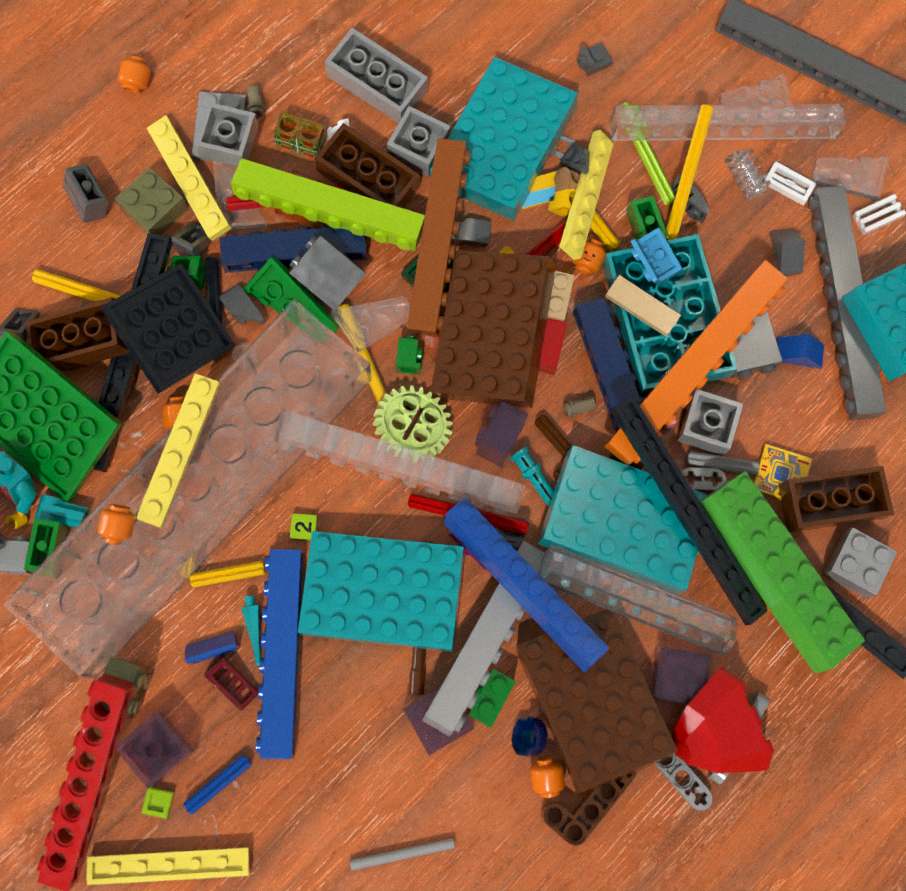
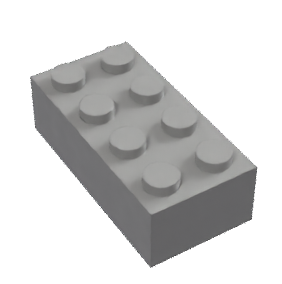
M354 28L350 29L325 60L327 77L398 124L408 106L415 108L428 92L427 76Z

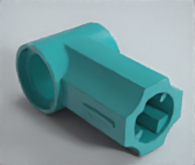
M42 494L34 519L60 522L66 526L84 530L90 517V509Z

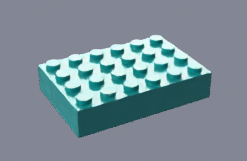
M494 57L448 137L449 140L465 141L468 150H471V162L465 168V174H468L466 189L462 188L461 197L515 221L530 194L537 176L541 174L552 154L554 146L560 139L577 108L578 93ZM432 165V167H431L430 170H429V171H430V178H431V175H432L433 165Z
M699 234L668 240L670 247L684 270L660 285L655 284L653 281L649 282L642 271L645 268L642 261H637L630 249L606 253L602 266L609 289L620 275L681 315L668 335L664 336L613 302L623 343L628 353L630 368L635 373L637 385L635 386L638 394L642 396L650 394L721 311ZM726 351L721 357L724 362L715 372L711 369L707 373L706 377L709 378L707 382L731 377L738 370L733 351L731 353Z
M906 263L854 288L841 297L889 382L906 373Z
M574 445L566 452L537 544L676 595L687 591L698 550L650 473ZM692 489L699 501L708 496Z
M312 531L298 633L309 637L454 652L465 557L464 547Z

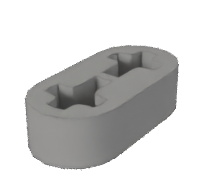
M686 468L681 472L684 477L691 474V478L699 479V481H694L690 486L699 492H713L726 483V476L720 469ZM712 475H715V479H719L720 482L713 486L712 482L704 481V479H709Z

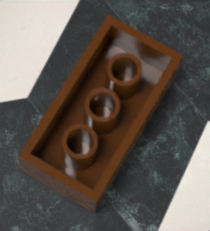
M344 123L315 157L317 171L337 185H342L344 190L400 208L405 207L420 187V175Z
M113 297L25 322L27 344L61 372L130 353L100 309L105 304L114 300Z
M883 466L793 478L778 485L789 533L881 520L894 515Z

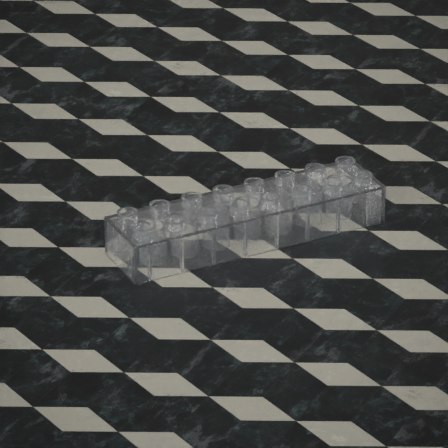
M294 299L217 379L221 384L163 529L135 519L132 537L129 540H122L121 545L106 543L105 537H102L97 532L100 513L104 508H109V504L130 507V512L137 516L172 428L11 595L3 606L80 677L96 679L105 670L109 656L116 658L369 384L372 380L370 363Z

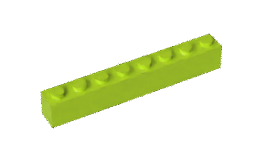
M240 159L231 181L233 195L242 200H253L259 202L264 207L272 206L281 209L287 214H298L313 222L320 221L335 229L349 230L357 236L365 235L374 238V240L380 243H391L402 250L410 249L416 251L422 235L425 219L423 214L246 159Z

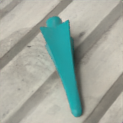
M254 595L245 596V607H241L250 636L255 663L257 666H260V605H255Z

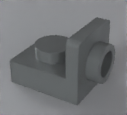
M603 43L589 49L583 45L579 48L577 56L578 66L581 70L584 69L587 76L608 68L613 63Z

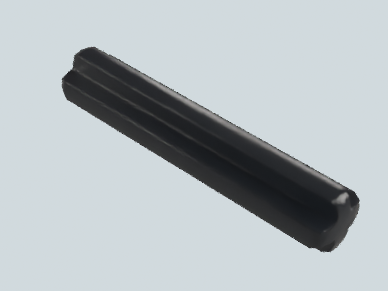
M208 257L205 259L207 303L222 324L219 263L216 257Z

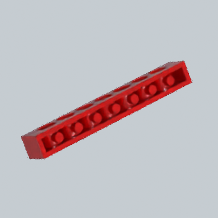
M104 673L98 679L93 680L89 687L88 696H91L90 701L81 714L80 721L83 722L81 731L77 732L73 742V746L76 747L74 756L70 757L66 766V771L69 772L67 780L63 782L59 790V797L62 798L60 805L55 808L51 818L54 825L44 842L47 850L45 855L41 857L37 867V871L40 872L37 883L61 891H69L78 880L135 685L133 682ZM101 701L109 705L110 711L103 709ZM94 727H98L102 731L103 736L97 735ZM87 752L93 754L95 761L88 758ZM80 778L85 779L88 786L83 785L80 782ZM72 803H76L80 807V811L76 810ZM65 828L70 829L73 835L68 834ZM58 853L63 854L66 860L62 859Z

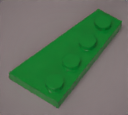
M276 256L271 257L243 290L260 299L259 302L265 306H270L278 311L279 315L284 319H289L297 324L299 329L321 344L326 343L339 330L340 324L296 278L289 274L290 271Z

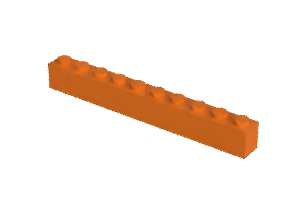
M764 260L639 405L659 437L662 435L659 432L662 426L665 424L668 427L678 416L674 412L679 406L684 408L692 400L693 396L690 393L695 388L700 390L708 381L707 373L711 369L715 372L724 362L721 358L726 351L731 353L740 343L737 338L741 333L746 335L755 324L752 320L757 315L762 317L770 308V305L767 304L772 297L776 300L785 290L782 285L788 278L768 261ZM621 428L604 446L626 465L632 462L637 464L641 460Z

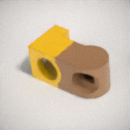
M562 167L557 171L554 178L556 185L554 201L549 202L548 211L561 217L569 215L580 178L579 173L567 167Z

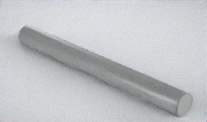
M453 838L352 859L350 860L351 871L454 849Z

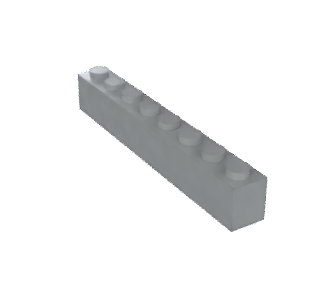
M523 541L517 552L543 578L550 566L546 564L550 555ZM500 583L422 720L449 737L454 730L456 732L460 731L466 720L462 716L466 707L472 709L479 696L475 694L479 685L484 687L491 674L487 671L491 662L496 665L503 650L499 649L503 640L508 643L515 630L511 625L515 619L520 621L525 612L524 608Z

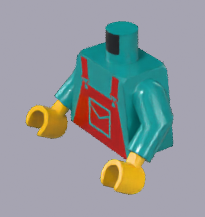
M1 451L0 493L16 506L17 512L6 518L7 524L15 522V530L27 524L26 514L31 508L37 490L30 474L8 454Z

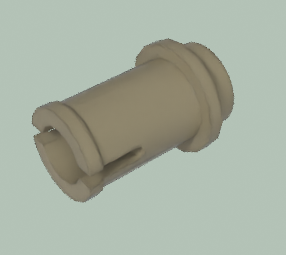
M251 86L247 88L249 104L247 111L255 113L256 118H260L265 112V106L262 104V90L258 86Z
M588 396L575 401L567 400V403H563V410L566 417L575 418L578 414L595 411L596 406L593 397Z

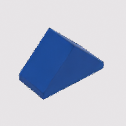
M809 334L776 338L782 358L781 363L822 368L824 344Z

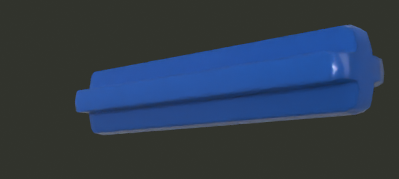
M241 755L184 802L183 805L189 814H194L252 765L246 755Z

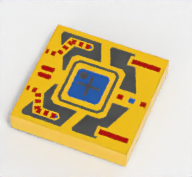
M765 444L759 459V472L755 475L753 482L762 495L781 500L778 485L788 479L807 477L812 459Z

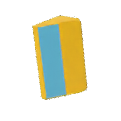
M557 171L537 176L530 194L522 206V210L554 201L556 188L554 178Z

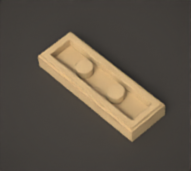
M620 275L605 295L606 298L664 336L668 335L681 316Z

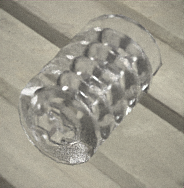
M753 149L738 150L724 160L725 163L729 164L728 169L733 172V178L738 179L736 183L738 187H742L741 193L746 195V202L753 201L766 192V188L771 184L770 180L762 182L766 177V173H757L762 168L761 165H753L758 158H749L754 152Z

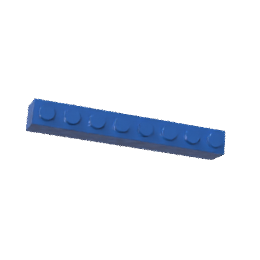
M466 498L462 499L446 513L444 525L584 673L604 656L609 647Z
M270 549V556L265 557V571H269V581H264V596H268L267 606H263L262 621L266 622V632L261 634V647L265 648V658L260 659V674H264V682L259 684L258 699L263 700L262 710H258L257 726H261V737L256 738V753H260V759H294L299 652L298 627L303 561L301 550Z

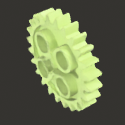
M413 385L410 386L408 391H406L404 386H401L398 392L392 389L389 395L385 394L382 401H379L378 409H376L373 415L376 417L373 425L378 427L374 434L382 435L379 444L385 442L388 444L385 451L395 450L393 457L400 453L402 454L403 461L408 456H411L413 463L416 462L418 457H420L422 462H425L428 456L433 459L437 453L440 454L449 442L448 438L452 434V431L449 429L453 425V422L447 421L451 414L443 412L446 404L440 406L438 404L440 397L432 399V392L430 391L426 395L423 394V387H420L418 392H415ZM404 406H408L412 411L406 410ZM422 408L423 412L418 418L407 440H403V435L405 434L410 423L412 422V419L416 415L418 409ZM425 418L430 419L433 423L427 422ZM392 424L398 425L401 430L396 429ZM414 437H419L422 442H418Z

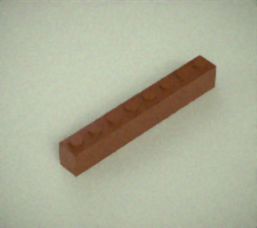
M437 138L407 329L410 333L439 337V331L442 330L443 306L446 307L448 296L446 287L447 283H450L452 274L450 262L451 259H454L457 246L453 244L455 235L458 236L460 231V221H457L458 212H462L464 206V197H461L462 188L466 189L468 174H465V168L471 162V150H468L465 141Z

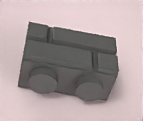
M88 164L65 169L63 187L82 221L87 223L106 217L108 199L102 193V189Z

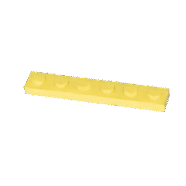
M165 115L147 127L208 238L213 241L232 229L171 120Z
M601 130L592 133L588 147L590 152L589 172L587 175L580 174L559 246L573 260L582 258L614 145Z
M198 374L194 375L136 516L137 520L163 529L220 388V382Z
M249 847L87 857V885L250 875Z

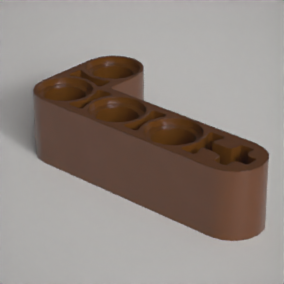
M636 772L616 780L621 783L620 785L615 781L609 783L613 789L612 795L609 798L602 797L600 787L588 792L572 813L556 802L546 803L541 809V818L547 826L567 843L575 846L581 845L636 776ZM589 804H593L596 807V815L591 819H587L584 815V809ZM557 807L560 811V817L557 821L550 822L547 818V812L549 809ZM578 825L580 828L579 837L574 840L569 839L567 835L569 827Z

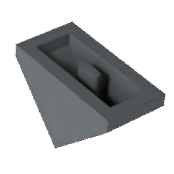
M197 222L178 232L171 239L178 254L182 256H201V258L212 242L202 225Z
M793 228L771 231L769 235L777 270L784 276L802 274L805 241Z
M15 308L0 325V337L2 338L5 331L12 330L27 343L25 322L39 318V312Z

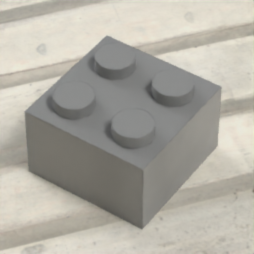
M209 102L195 144L199 156L233 166H238L241 158L249 160L259 127L256 114Z
M408 106L387 143V153L409 168L429 177V170L434 163L437 138L448 139L451 126Z
M696 389L691 394L693 396L692 400L687 404L677 441L724 456L731 449L743 404Z
M852 527L842 532L822 575L866 599L877 596L897 551Z

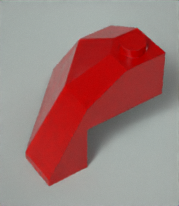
M723 666L718 669L690 701L673 729L672 739L678 750L675 755L688 765L718 774L766 771L770 767L774 748L771 741L765 740L760 729L763 724L755 706L750 707L744 694L747 692L744 682Z

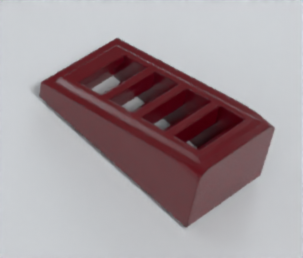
M223 655L204 673V676L240 711L258 695V690ZM225 666L227 669L216 678L214 675ZM232 673L234 677L224 686L222 682ZM238 681L242 682L233 693L229 691ZM247 687L250 691L238 701L236 697Z

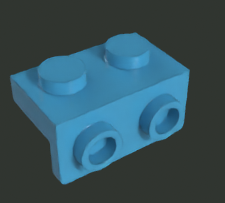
M659 227L639 240L634 238L630 241L633 245V248L630 250L637 261H642L645 267L642 271L649 282L653 281L655 284L660 285L684 270Z

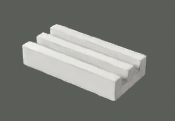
M776 161L763 182L764 185L803 206L816 185L815 182ZM776 171V172H778L779 174H781V175H783V176H785V177H787V178H789V179H785V178H783V177H781V176L775 174L774 172ZM795 182L798 183V184H800L801 186L807 188V190H805V189L799 187L798 185L795 184Z
M895 194L852 215L863 236L906 215L905 210L900 208L902 206L900 202H896L897 197ZM887 204H890V205H891V206H889V207H887V208H885V209H883V210H881V211H878V212H876V213H874V214H872V215H870V216H868V217H866V218H863V219L860 218V217H862V216H864V215H866V214H868V213H870V212H872V211H875V210H877V209H879V208H881V207H883V206H885V205H887ZM895 211L896 213L868 227L864 225L889 212Z

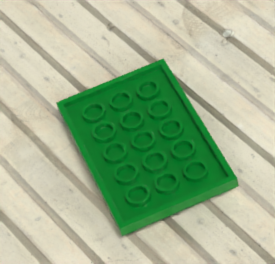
M12 330L5 331L0 339V447L66 503L74 499L123 423Z

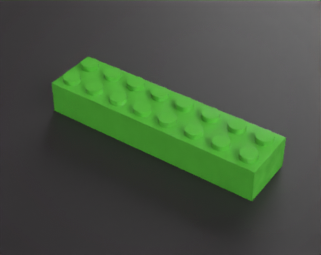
M746 471L730 479L700 501L747 578L814 674L833 669L865 641Z

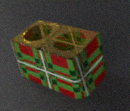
M282 111L274 129V144L276 143L278 146L315 158L326 143L325 126ZM285 123L296 125V128L291 132H285L281 129ZM306 128L318 132V135L314 139H306L302 135V129Z

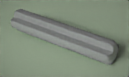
M693 451L687 454L686 459L687 465L715 468L736 473L746 471L749 475L758 474L760 468L758 461Z

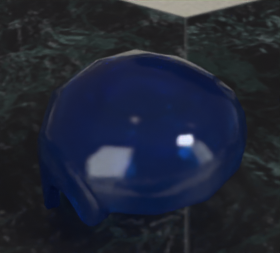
M528 716L526 719H518L513 728L511 738L512 748L515 753L529 757L540 754L545 749L549 734L546 724L539 718Z

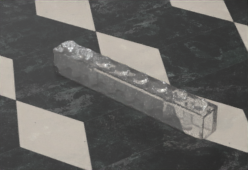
M553 544L550 545L542 557L539 575L552 588L721 655H725L736 642V617Z

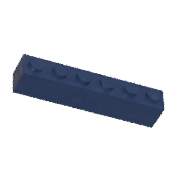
M329 225L316 229L301 227L294 231L278 229L272 233L255 231L249 235L228 234L226 237H219L221 264L225 273L260 270L271 257L276 256L285 267H291L289 264L298 254L303 256L308 250L305 245L314 235L318 238L320 234L325 236L353 261L367 260L365 235L357 236L349 230L335 229Z
M603 297L576 306L573 310V315L616 433L621 427L610 409L632 395L639 405L644 401V398L637 392L635 373L633 371L630 372L627 364L629 362L628 353L625 348L622 349L619 342L621 339L620 331L617 326L613 325L611 306L609 303H605Z

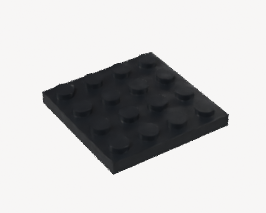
M182 263L100 308L158 394L236 346Z

